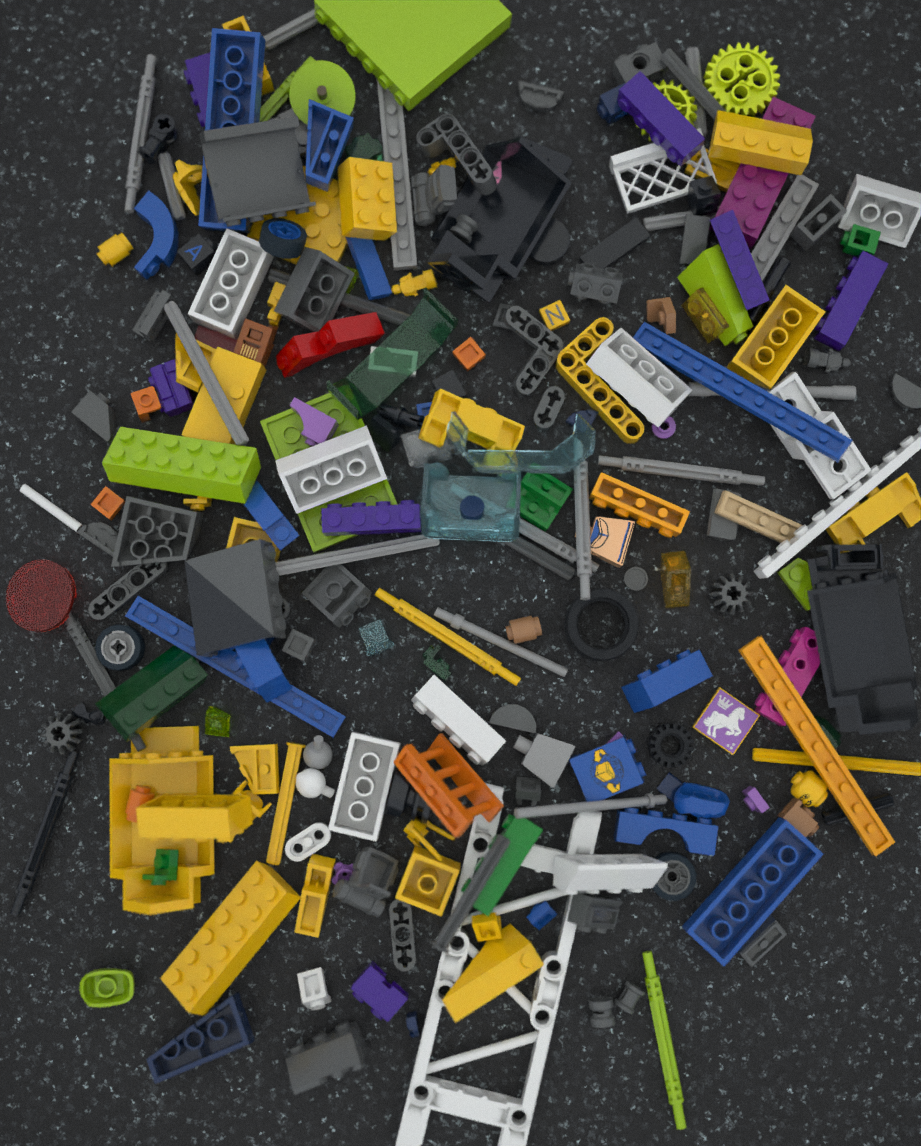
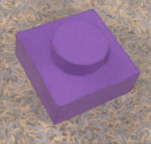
M749 786L742 791L746 797L743 800L751 811L756 810L759 813H763L770 808L755 787Z

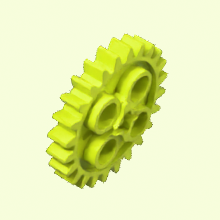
M737 43L736 48L733 49L729 44L726 52L720 49L718 56L713 55L711 63L708 62L707 71H705L703 77L706 80L704 86L727 112L745 116L750 113L752 117H755L757 111L762 114L765 108L769 106L772 98L777 95L776 91L780 86L777 81L780 78V74H775L778 66H771L774 58L766 59V50L761 54L758 53L759 46L750 50L749 43L746 44L745 49L741 47L740 43ZM740 64H746L748 68H744ZM721 76L728 77L729 81L723 80ZM754 82H759L762 86H757ZM735 94L741 95L743 99L736 98Z

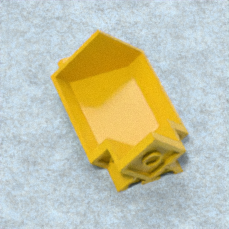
M199 726L145 728L139 733L146 745L144 750L138 752L131 741V753H119V758H109L110 878L123 880V910L153 915L194 908L195 903H201V876L214 875V839L196 842L194 838H187L183 841H172L171 838L150 841L148 837H139L138 823L126 820L127 814L125 809L130 789H136V785L150 787V792L155 793L154 798L161 794L214 795L213 755H203V751H199ZM156 849L179 850L177 880H166V885H151V880L142 879L143 874L155 873L154 859Z

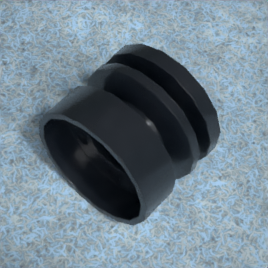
M397 768L385 814L401 818L406 808H410L411 821H415L417 811H421L423 813L420 823L427 824V820L433 813V810Z

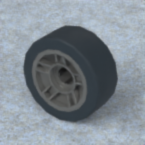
M665 852L656 856L655 859L667 863V869L652 888L655 893L670 901H677L687 897L696 885V872L692 863L677 852ZM674 872L677 878L669 881L668 873Z

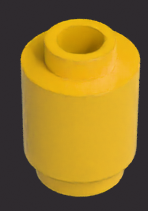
M123 233L118 236L115 234L98 246L100 251L97 255L104 265L109 263L113 267L130 255L129 252L134 248Z

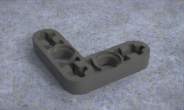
M512 306L503 314L504 324L535 348L513 381L514 390L520 395H527L537 388L558 358V354L563 350V342L559 336L522 307ZM517 312V318L521 322L526 321V319L528 320V322L522 327V330L519 327L523 324H521L519 321L511 322L512 316L510 315V313L513 314ZM530 325L538 328L539 334L537 338H531L528 335L527 329ZM542 338L547 342L554 341L556 350L549 351V345L543 341L539 344L538 341ZM536 358L541 359L544 363V368L541 372L533 369L532 363ZM530 374L537 377L536 379L534 377L530 378L527 383L529 388L521 389L522 383L520 380H526Z

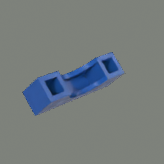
M634 807L624 808V811L617 810L614 840L617 842L641 845L646 836L658 829H671L681 836L687 851L715 856L718 826L711 823L712 819L697 817V821L687 820V815L673 813L672 818L664 817L663 812L648 810V814L638 813L639 808Z

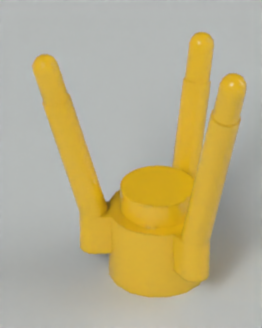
M416 816L415 821H410L403 830L407 834V838L414 846L422 847L419 843L421 842L438 861H442L439 853L424 838L429 832L426 828L428 827L452 841L455 840V837L428 820L427 824L420 823L421 820Z

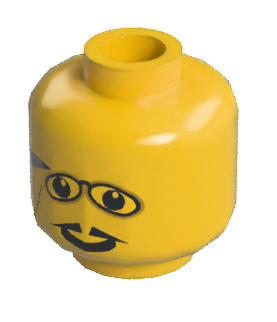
M808 770L804 773L799 771L790 781L793 784L791 794L803 802L802 804L806 807H818L828 796V787L823 779L814 771Z

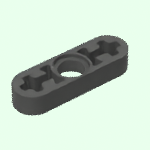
M395 898L389 907L393 960L398 970L409 971L416 963L412 905ZM399 902L408 909L404 911L403 919H409V923L404 921L397 924L394 923V920L399 921V912L394 911ZM405 927L409 930L410 936L407 940L402 941L396 937V930L398 928ZM411 944V947L406 948L407 957H412V960L408 961V965H403V961L398 960L402 956V947L397 949L396 945L406 946Z

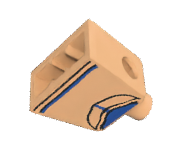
M596 517L592 527H590L591 555L620 568L624 562L635 522Z

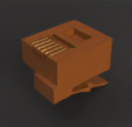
M245 318L233 353L259 362L266 367L274 347L273 341L278 327L271 324L267 327Z

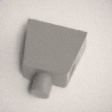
M536 733L532 741L519 735L513 748L525 754L521 762L522 765L554 788L575 746Z

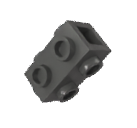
M590 263L576 264L575 272L570 271L567 285L572 286L570 294L575 295L576 298L583 300L591 298L603 304H617L623 273L611 267L601 269L596 268L595 265Z

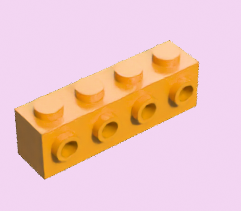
M602 472L598 476L589 496V499L593 500L592 504L602 509H605L606 506L614 509L616 515L625 519L628 516L637 520L636 523L645 528L652 526L659 529L658 533L668 538H672V536L677 537L681 534L690 513L686 509Z

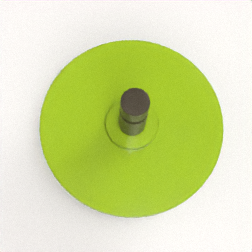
M313 61L300 68L293 77L289 90L290 103L296 116L308 126L309 99L350 116L355 104V88L348 73L339 65L329 61Z

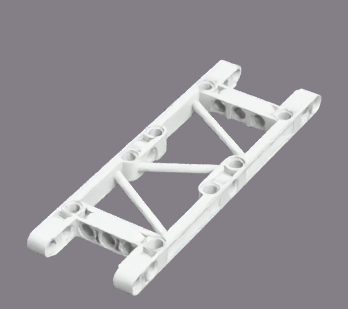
M485 783L503 804L504 787ZM502 809L490 823L487 822L482 814L474 817L452 911L463 894L461 891L462 886L468 878H473L477 858L482 856L485 858L489 851L488 846L495 835L498 836L496 832ZM602 812L577 813V816L573 819L566 851L534 844L521 866L531 868L538 873L542 871L554 874L555 855H593ZM477 838H484L487 841V847L484 850H477L474 847L473 843ZM553 888L496 905L491 912L501 915L568 895L556 950L546 952L541 958L544 965L538 969L531 1002L515 986L506 990L529 1014L531 1024L537 1031L429 1063L442 1006H445L442 1002L444 996L439 993V988L444 985L451 988L459 976L462 975L467 954L473 959L479 953L469 942V935L461 926L471 924L472 916L480 915L482 912L476 911L466 916L455 935L464 939L463 945L454 947L450 943L447 948L449 950L448 954L441 952L395 1146L422 1145L430 1109L502 1127L497 1146H526L577 926L567 921L573 895L564 894L561 889ZM584 890L577 891L579 893L584 894ZM551 960H556L560 963L559 968L555 971L547 969V964ZM539 1010H546L548 1012V1016L544 1020L537 1019L535 1015ZM534 1042L521 1099L426 1075ZM422 1085L428 1089V1092L420 1095L415 1091V1088ZM517 1110H521L525 1113V1116L521 1119H515L512 1114Z

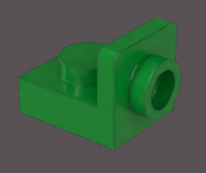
M156 849L154 859L155 873L143 874L142 879L151 880V885H166V880H177L179 850Z

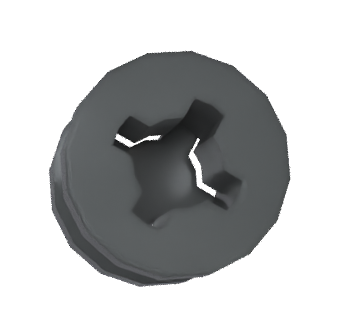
M459 214L456 219L457 224L451 227L450 232L463 243L469 244L472 240V233L477 231L479 225L472 218Z

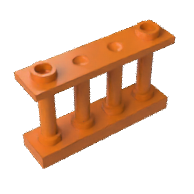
M443 733L436 737L425 752L419 753L412 744L404 746L393 762L455 838L465 832L474 820L473 817L482 814L487 822L490 823L504 807L501 801ZM435 759L443 769L434 771L426 761ZM450 777L458 787L450 790L442 780ZM466 795L474 806L466 809L457 798Z

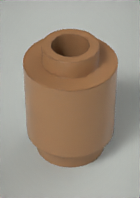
M532 616L509 620V626H505L508 640H513L514 644L537 639V636L542 635L538 616L533 618Z

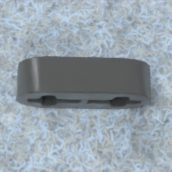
M552 386L544 392L533 418V423L537 429L544 431L553 426L565 399V394L561 388ZM557 393V398L560 401H555L552 407L548 406L550 402L548 395ZM546 410L550 411L548 414L550 422H545L544 425L540 424L538 416H543Z

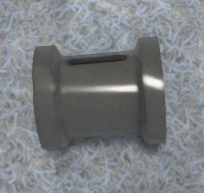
M627 980L625 983L626 987L619 999L616 998L614 1000V1003L633 1015L635 1012L633 1008L639 998L644 996L645 991Z

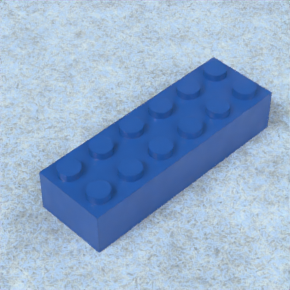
M779 817L683 924L682 928L718 962L725 966L821 858L823 853L786 819Z

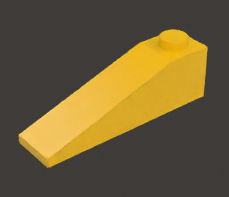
M511 924L502 928L501 939L487 940L484 943L485 945L472 959L463 974L459 976L443 997L442 1002L454 1022L464 1018L544 965L531 942Z

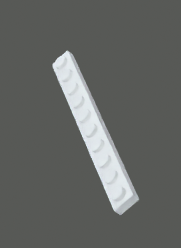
M921 425L917 428L918 433L916 435L908 436L900 442L901 447L897 451L892 450L882 458L884 462L879 466H872L870 468L872 471L866 474V477L861 481L859 480L849 487L846 494L843 496L839 495L831 500L829 503L831 506L827 510L817 512L811 518L813 521L808 526L803 525L794 532L795 537L790 541L785 540L776 547V553L761 559L758 562L759 567L754 570L759 579L770 577L921 449Z

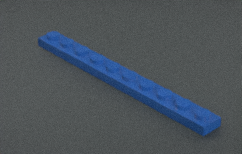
M646 322L642 324L633 337L656 359L837 463L852 443V439Z
M137 596L125 615L127 618L252 690L246 681V677L249 676L246 668L241 670L235 660L238 653L227 648L219 650L218 655L213 657L197 655L193 627ZM291 685V690L271 700L274 704L333 738L346 716ZM257 689L253 690L255 693L261 695Z

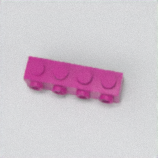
M808 627L794 631L790 638L792 644L789 650H784L778 660V663H780V666L801 697L820 665L815 631ZM761 692L755 701L757 706L755 712L779 726H786L785 721L767 693Z

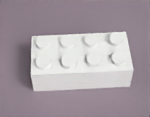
M226 228L188 312L192 321L237 339L274 256L265 252L258 241Z
M622 328L605 340L586 363L596 375L604 379L614 391L620 393L632 407L637 408L645 415L649 422L654 423L657 427L679 407L692 391L689 386Z
M367 426L276 460L278 474L296 514L387 479Z
M351 732L328 830L372 841L378 840L396 766L393 762L398 756L400 742Z

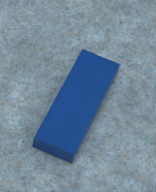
M345 237L368 299L374 300L389 297L392 291L373 240Z

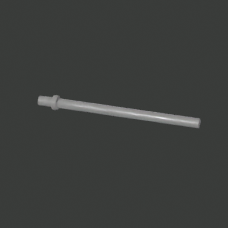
M647 793L642 797L515 808L514 815L518 819L642 806L653 808L655 805L666 804L667 797L665 794L653 795L652 793Z

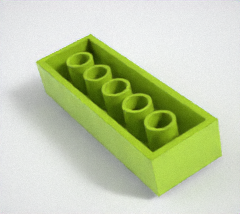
M126 427L119 428L102 461L110 482L246 504L261 469L257 449L253 447Z

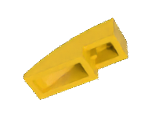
M316 854L311 855L301 893L295 933L319 937L336 859Z

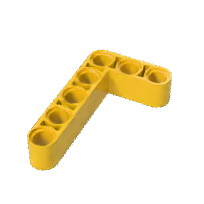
M604 317L598 318L558 354L556 369L625 443L633 444L640 439L644 432L643 423L586 364V361L592 357L599 346L612 335L614 329L611 320ZM604 327L608 334L599 335L596 332V328ZM585 342L589 344L590 350L582 351L578 344ZM569 358L572 360L573 365L566 367L562 365L561 360ZM585 375L588 377L589 383L581 384L577 377ZM601 392L605 395V400L597 401L593 394ZM610 410H619L622 417L618 419L613 418L610 415ZM626 427H635L638 435L630 436L626 432Z

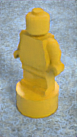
M433 270L423 271V274L415 277L411 276L412 273H409L400 278V285H393L391 291L395 295L402 291L405 296H417V290L428 288L429 290L435 288L437 283Z

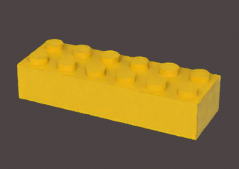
M256 861L160 979L188 1013L205 1016L301 897L271 866Z

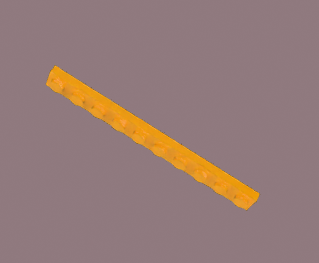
M762 636L756 637L740 648V654L871 855H879L895 843L894 839Z

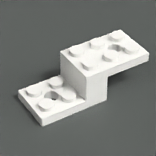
M791 372L767 391L783 401L790 399L793 406L850 438L834 412L820 410L796 372ZM771 425L791 457L806 462L829 499H835L872 471L853 441L841 458L843 463L842 469L836 472L833 468L834 460Z

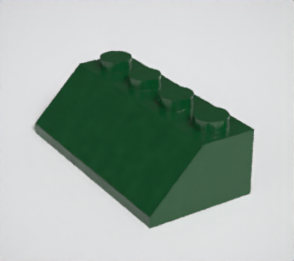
M174 645L95 703V705L124 740L128 742L204 684L208 674L193 656Z

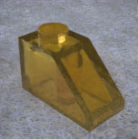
M686 552L661 553V579L665 608L689 606L691 567Z

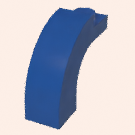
M149 190L134 208L139 217L151 225L154 231L152 245L134 267L146 280L158 272L161 262L168 268L175 259L179 245L178 229L172 215L165 204Z
M255 481L244 505L281 551L300 535L276 506L259 481Z

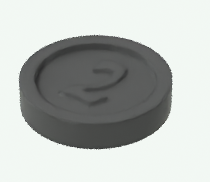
M632 567L624 574V583L628 589L639 591L647 585L648 575L644 569Z

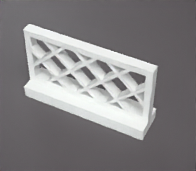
M701 128L697 129L703 136ZM654 143L611 156L609 168L611 174H614L627 214L688 195L689 183L695 180L693 178L697 170L707 173L708 176H713L717 184L704 144L700 150L702 157L699 162L696 163L690 159L686 162V164H690L695 168L691 177L680 173L681 167L679 165L676 170L665 166L664 163L668 159L666 151L660 145L657 146ZM651 164L658 168L654 177L641 172L644 166ZM661 170L673 175L669 184L656 179ZM628 171L636 176L632 184H629L622 180L620 173ZM638 177L651 182L646 192L634 186ZM675 177L688 182L684 189L678 190L671 186ZM653 184L666 189L662 196L656 197L649 193ZM631 191L643 196L640 203L630 204L628 196Z

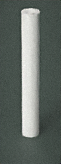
M27 484L22 485L20 488L21 493L77 532L83 526Z

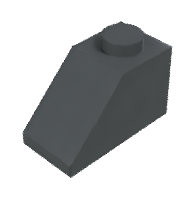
M89 391L72 410V413L105 441L112 444L116 436L115 412L108 406L111 401L100 392L96 396L92 391Z

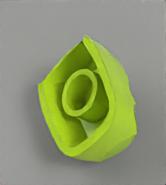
M103 968L90 971L80 981V995L90 1007H109L126 1003L134 994V975L130 970Z

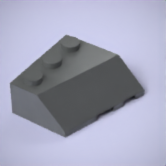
M126 496L111 567L188 560L199 537L204 513L138 497Z
M346 1020L336 1025L335 1030L328 1034L326 1031H323L312 1037L313 1041L305 1045L303 1042L292 1046L285 1059L294 1095L321 1085L327 1080V1076L331 1075L332 1078L336 1079L343 1076L350 1067H353L354 1071L362 1069L368 1046L356 1020L351 1023Z

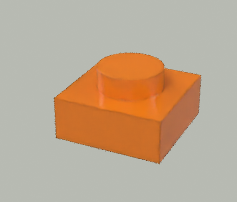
M471 337L452 351V354L467 372L486 357V354Z
M105 486L91 503V506L112 520L124 506L125 500Z

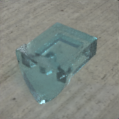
M381 619L358 628L367 649L365 651L367 656L382 653L394 646L393 641H390Z

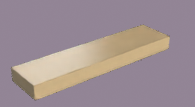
M726 490L722 492L714 512L779 543L785 540L790 541L795 537L794 532L803 526Z

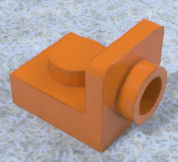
M153 386L130 393L141 423L151 420L148 413L161 409V404Z

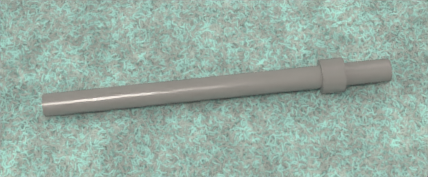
M437 607L434 616L450 623L451 627L457 630L461 628L562 677H565L568 668L464 620L465 617L457 613L454 615Z

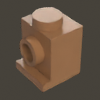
M792 798L777 816L786 819L804 837H810L819 828L818 823L813 819L815 815L806 806L800 807L803 802L799 799Z

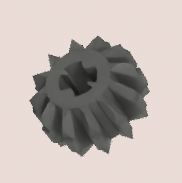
M729 574L727 579L724 576L719 577L720 584L713 583V588L718 590V592H712L710 596L718 598L717 601L713 602L714 606L722 604L720 608L721 613H724L727 608L730 615H734L736 610L741 613L744 611L743 605L749 606L751 604L745 597L753 596V592H746L745 588H748L750 583L742 585L743 576H739L735 580L734 574ZM731 590L733 593H736V597L731 598V596H727V592Z
M57 713L56 718L54 716L48 717L49 724L43 723L41 725L46 730V733H41L39 736L47 738L43 746L48 747L51 745V753L59 751L60 754H66L67 749L74 751L76 749L74 743H81L82 741L77 737V734H82L84 731L83 729L76 728L80 721H73L72 714L64 716L63 713ZM59 729H63L62 733L65 734V737L61 738V734L58 733Z

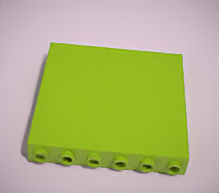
M314 0V15L319 23L325 24L330 29L333 37L338 41L341 40L346 45L350 55L356 56L362 62L364 69L368 73L372 72L377 77L381 87L385 90L388 89L393 94L395 101L400 106L404 105L408 111L510 27L512 13L499 0Z

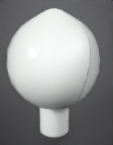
M313 768L304 769L296 776L297 790L304 797L315 798L321 794L329 798L333 796L335 790L326 785L325 777L319 770Z

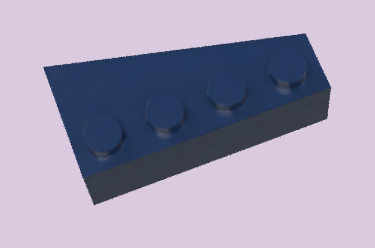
M239 993L230 996L147 1059L155 1084L255 1041Z

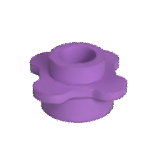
M337 862L334 865L335 875L332 877L334 885L342 878L349 880L353 873V863L346 865L342 862Z

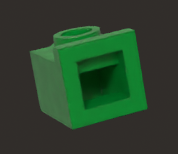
M853 224L848 231L845 230L840 240V244L844 245L842 252L857 257L862 251L874 255L881 232Z

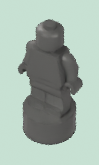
M807 348L804 353L803 365L811 368L824 366L826 368L824 372L838 371L839 367L847 368L850 366L851 361L848 358H842L841 353L833 349H828V353H822L818 349Z

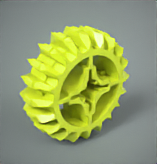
M664 79L660 82V86L655 82L652 83L694 126L693 122L697 119V114L694 113L697 111V105L693 104L695 96L688 97L690 94L688 89L683 91L682 83L678 87L674 86L673 80L670 81L669 85H666ZM644 128L641 131L642 136L649 134Z

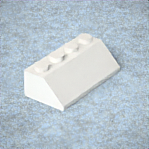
M644 854L555 855L553 886L561 889L562 893L575 895L579 890H584L585 893L598 894L599 890L621 893V889H628L630 892H643V888H653L666 871L667 863Z

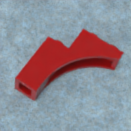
M376 312L330 320L318 332L293 336L276 355L277 365L282 371L284 378L293 376L302 369L334 354L374 344L385 332Z

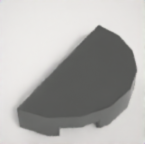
M519 81L518 93L521 101L534 111L545 112L553 109L560 103L564 95V91Z
M893 374L890 387L894 395V401L901 407L909 410L921 409V388L900 375Z
M98 522L84 525L77 531L78 534L113 557L118 532L113 527Z
M507 704L502 706L492 714L489 720L491 724L536 734V722L533 715L520 705Z

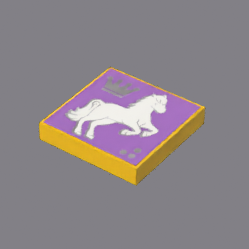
M718 687L692 728L729 754L734 755L760 715Z

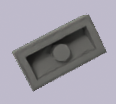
M713 489L707 536L719 540L734 541L738 524L714 513L721 494L725 490ZM731 492L739 497H742L740 493Z
M769 915L737 952L752 967L782 940L787 933Z

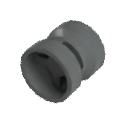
M600 996L588 1000L589 1009L592 1010V1016L590 1017L592 1027L606 1028L616 1024L615 1016L612 1014V1008L614 1007L612 997Z

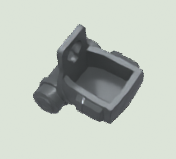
M440 165L432 175L421 172L411 177L410 189L413 192L415 224L424 227L429 226L435 222L436 215L450 211L457 200V193L461 188L456 187L454 167Z
M363 848L356 856L352 866L353 873L349 880L342 878L335 884L333 897L339 899L344 904L347 903L364 911L367 915L378 918L386 906V899L384 898L391 895L387 890L395 882L399 861L374 848Z

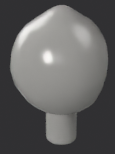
M321 735L315 736L314 741L307 744L304 748L303 759L310 768L324 769L332 760V749Z

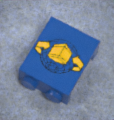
M625 735L583 754L579 753L569 759L587 802L603 800L644 783L645 769L641 761L636 762L633 755L636 753L635 746L631 739H626Z

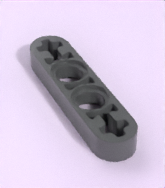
M161 562V569L153 568L150 571L153 574L152 577L143 570V567L145 566L147 569H150L154 566V563L136 565L89 604L88 612L90 616L100 621L109 619L166 573L169 568V562ZM136 573H142L145 578L144 583L140 586H135L132 582V578ZM117 588H123L126 592L125 598L121 601H116L113 596ZM109 601L115 604L114 607H112V605H107L103 609L105 612L104 615L99 613L96 614V612L98 611V608L96 606L98 604L104 606Z

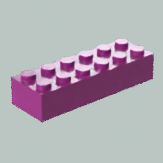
M773 97L762 119L810 129L816 116ZM741 163L715 217L733 210L748 248L751 249L758 239L789 173ZM711 224L709 230L715 232Z

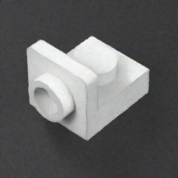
M321 967L297 974L302 1003L308 1009L319 1010L324 1008L325 1004L331 1002V997L327 993L324 972Z

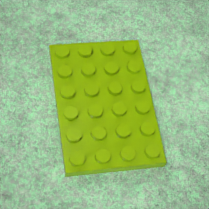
M348 385L306 402L311 407L337 420L339 426L331 439L365 426ZM292 409L260 421L275 460L310 447L304 443L306 439L301 434L304 429L302 418ZM385 479L297 513L313 553L358 536H325L322 533L321 508H327L328 504H342V507H352V503L358 502L366 503V506H376V502L389 501L390 505H398L388 480Z

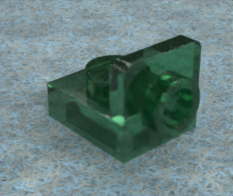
M437 644L436 647H433L431 645L423 654L425 658L423 664L446 682L452 674L448 671L450 666L441 658L437 661L433 659L442 646Z

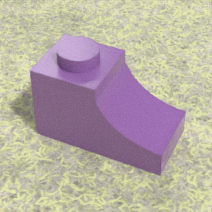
M295 397L290 404L291 409L303 421L304 429L301 434L306 439L304 443L312 447L330 440L339 426L337 420Z

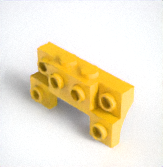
M439 389L434 394L429 414L424 418L418 439L440 448L444 444L447 433L450 432L487 448L482 466L500 474L507 473L513 453L522 439L525 426L497 414L494 409L483 408L471 399H463L443 389Z
M906 472L882 489L875 487L866 495V500L861 503L858 501L846 514L825 530L836 545L865 544L862 538L871 534L896 515H899L905 525L911 528L921 520V498L915 482Z

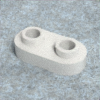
M317 822L292 837L285 846L288 858L293 861H302L327 845L331 839V830H328L329 826L325 823ZM317 830L323 832L324 836L322 839L316 838L315 832ZM295 844L303 846L302 852L295 851Z

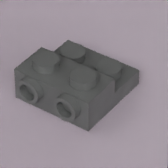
M342 564L325 567L302 592L313 605L339 628L342 625H348L353 620V613L358 607L363 608L369 603V595L372 593Z

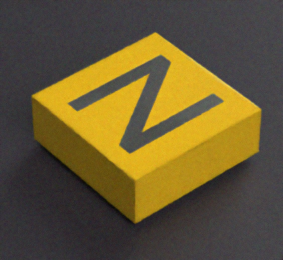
M561 300L539 309V314L545 326L551 331L570 323L569 316Z

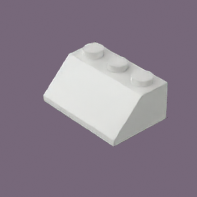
M856 174L844 204L847 212L840 219L838 228L848 231L853 224L880 231L879 240L906 248L921 216V193Z

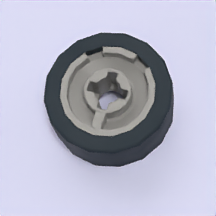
M120 624L109 626L97 638L95 645L96 656L101 664L108 669L118 671L132 669L139 664L144 656V639L132 627ZM119 643L125 646V649H122L120 652L117 651Z

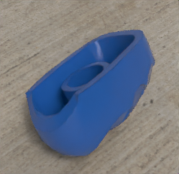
M684 782L674 795V807L678 813H690L698 818H719L726 814L730 803L728 796L724 792L694 783Z

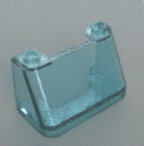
M441 463L424 464L421 500L422 534L431 539L511 542L518 539L521 467L508 465L498 470L497 477L449 475L448 468ZM477 496L484 502V514L480 519L470 520L462 517L460 503L465 497Z

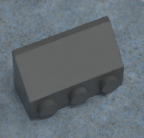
M305 247L274 312L311 332H318L328 321L333 319L355 273L323 252Z

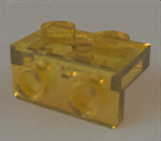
M703 287L696 290L681 305L707 343L718 339V336L729 327V324Z

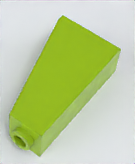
M717 244L704 250L677 278L724 346L732 342L737 345L748 337L746 333L753 327V324L720 245Z

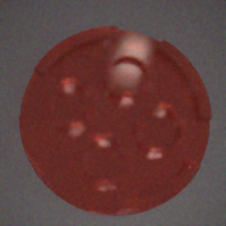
M34 560L26 563L15 572L7 587L6 606L9 615L17 625L30 631L47 632L59 627L68 619L74 598L76 599L74 579L65 567L53 561Z

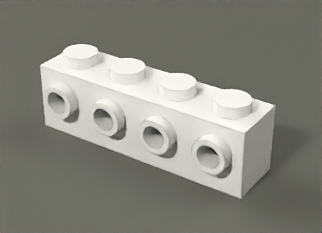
M435 675L411 699L414 703L413 707L420 714L429 716L432 719V725L439 731L444 730L450 736L449 740L456 747H462L468 752V758L477 765L481 764L483 766L488 763L506 742Z

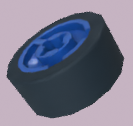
M281 218L268 219L262 225L259 243L261 248L272 256L292 259L301 256L307 234L304 228L293 221Z

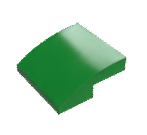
M532 464L508 501L506 508L546 532L573 489Z

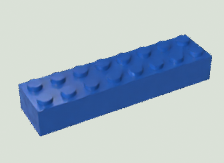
M212 28L205 131L260 121L265 39L260 32ZM203 156L198 226L205 230L225 232L227 228L237 233H250L252 223H250L249 218L240 220V225L227 227L226 222L219 224Z

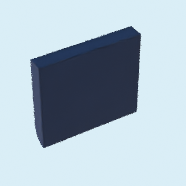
M668 772L656 789L674 802L675 792L683 782Z

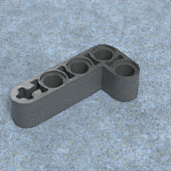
M452 114L441 115L417 133L416 139L424 156L435 158L448 149L480 194L489 195L495 191L497 182L491 167Z

